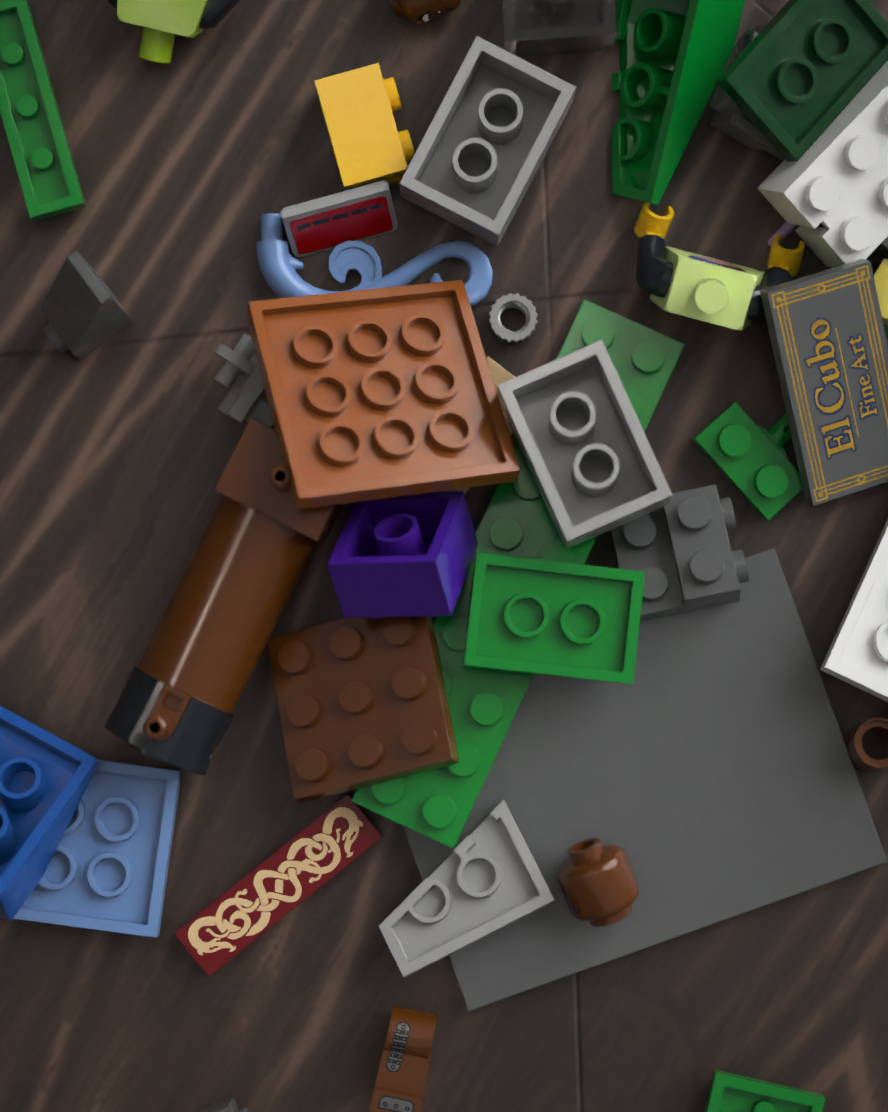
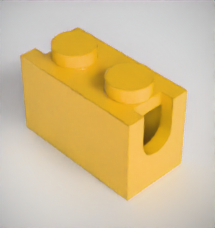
M379 63L314 80L344 191L383 180L385 182L388 181V185L400 183L408 168L407 164L411 162L415 152L408 129L398 132L393 111L400 110L402 107L394 78L383 79Z

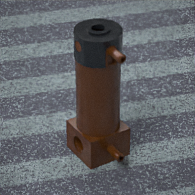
M252 419L249 420L215 488V491L222 497L137 666H133L121 690L118 701L104 724V728L125 740L127 745L138 752L174 768L180 767L198 775H205L212 755L219 742L223 739L234 717L233 711L316 544L324 545L344 505L337 504L295 510L289 486L290 473L288 467L284 466L276 432Z

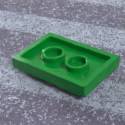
M476 552L462 666L633 685L645 572Z

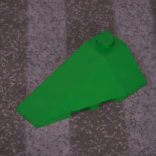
M616 0L611 22V41L619 43V72L612 73V92L619 93V121L612 128V194L651 204H659L711 97L717 80L721 76L734 49L745 0Z

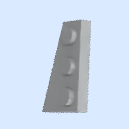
M504 799L453 850L454 852L428 878L426 877L379 925L380 931L404 978L555 902Z

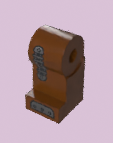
M393 1006L370 1101V1112H421L437 1014Z

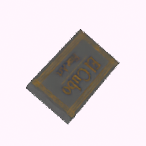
M860 259L760 290L806 503L816 506L888 482V345L871 262Z

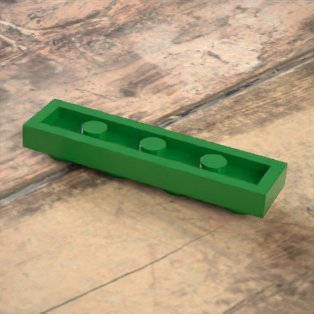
M0 0V114L29 217L33 222L85 208L86 204L28 0Z

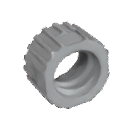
M519 293L503 295L495 301L494 305L492 304L491 311H489L490 331L500 342L503 341L517 345L518 343H524L525 340L534 334L535 325L538 323V320H536L538 313H536V307L533 306L532 301L528 300L526 296H520ZM517 308L525 314L526 322L520 330L513 332L502 325L500 316L505 309Z

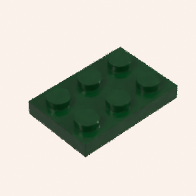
M789 0L718 78L717 83L787 162L798 161L888 60V22L869 0Z

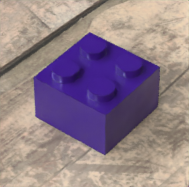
M464 491L430 492L355 502L327 564L344 618L370 617L379 619L405 616L430 618L452 615L478 547Z

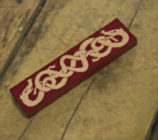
M349 793L174 933L208 977L383 837L360 806L352 802L353 798Z

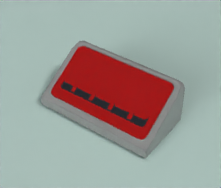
M384 180L284 207L280 211L292 253L298 258L333 249L336 245L346 241H362L392 233L398 229L388 181L385 182Z

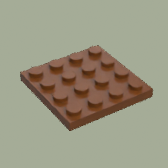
M463 280L248 302L245 315L283 463L289 469V486L295 510L515 482L520 468Z

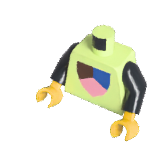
M644 202L634 227L636 235L640 238L637 252L636 281L642 290L651 294L650 300L664 311L740 331L751 326L752 321L766 322L760 290L792 281V277L797 275L800 270L805 249L803 241L800 240L799 246L796 249H785L780 246L782 235H776L772 240L767 262L768 269L765 272L666 246L664 239L673 220L674 209L671 206H667L664 215L659 216L651 212L649 209L650 203Z

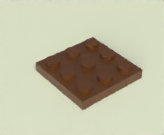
M432 617L343 618L269 639L268 647L294 800L304 803L459 763Z

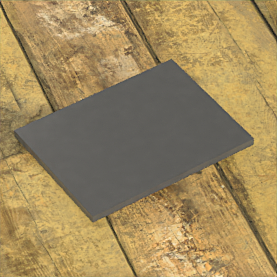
M775 548L745 558L749 582L739 583L741 588L739 602L641 621L633 685L540 674L533 675L455 848L504 799L555 902L449 955L468 1011L888 862ZM403 826L422 881H424L454 852V849ZM590 838H598L601 844H615L623 848L639 887L638 897L631 904V913L616 923L601 927H594L589 921H581L571 914L557 878L559 866L570 857L568 849L576 843Z

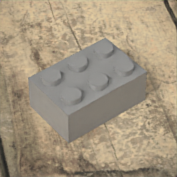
M476 36L399 183L400 197L498 247L573 103L576 86Z
M602 340L497 385L500 405L565 549L669 504L673 494Z

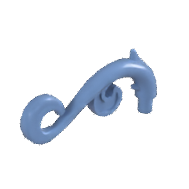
M268 213L261 215V241L256 242L258 263L267 285L279 298L405 286L444 258L461 259L468 265L469 275L464 286L471 307L476 306L487 296L492 285L493 270L489 258L479 247L470 242L453 241L439 244L422 252L382 277L381 260L374 248L361 241H346L336 245L329 255L328 271L332 278L340 285L345 284L346 275L350 271H357L361 276V283L345 291L320 289L305 282L295 271L296 269H303L304 265L301 261L290 255L289 242L283 240V220L281 214ZM439 273L433 274L430 278V283L443 282Z

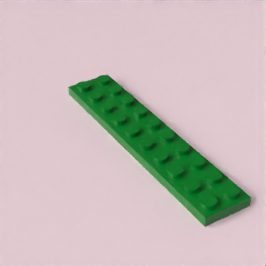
M584 299L557 359L602 340L645 433L685 344ZM517 443L514 451L520 472L515 482L498 484L476 532L478 541L476 552L585 564L597 536L565 549ZM475 555L452 615L437 616L433 624L459 763L359 788L352 799V802L452 849L456 846L534 675L531 673L462 666Z

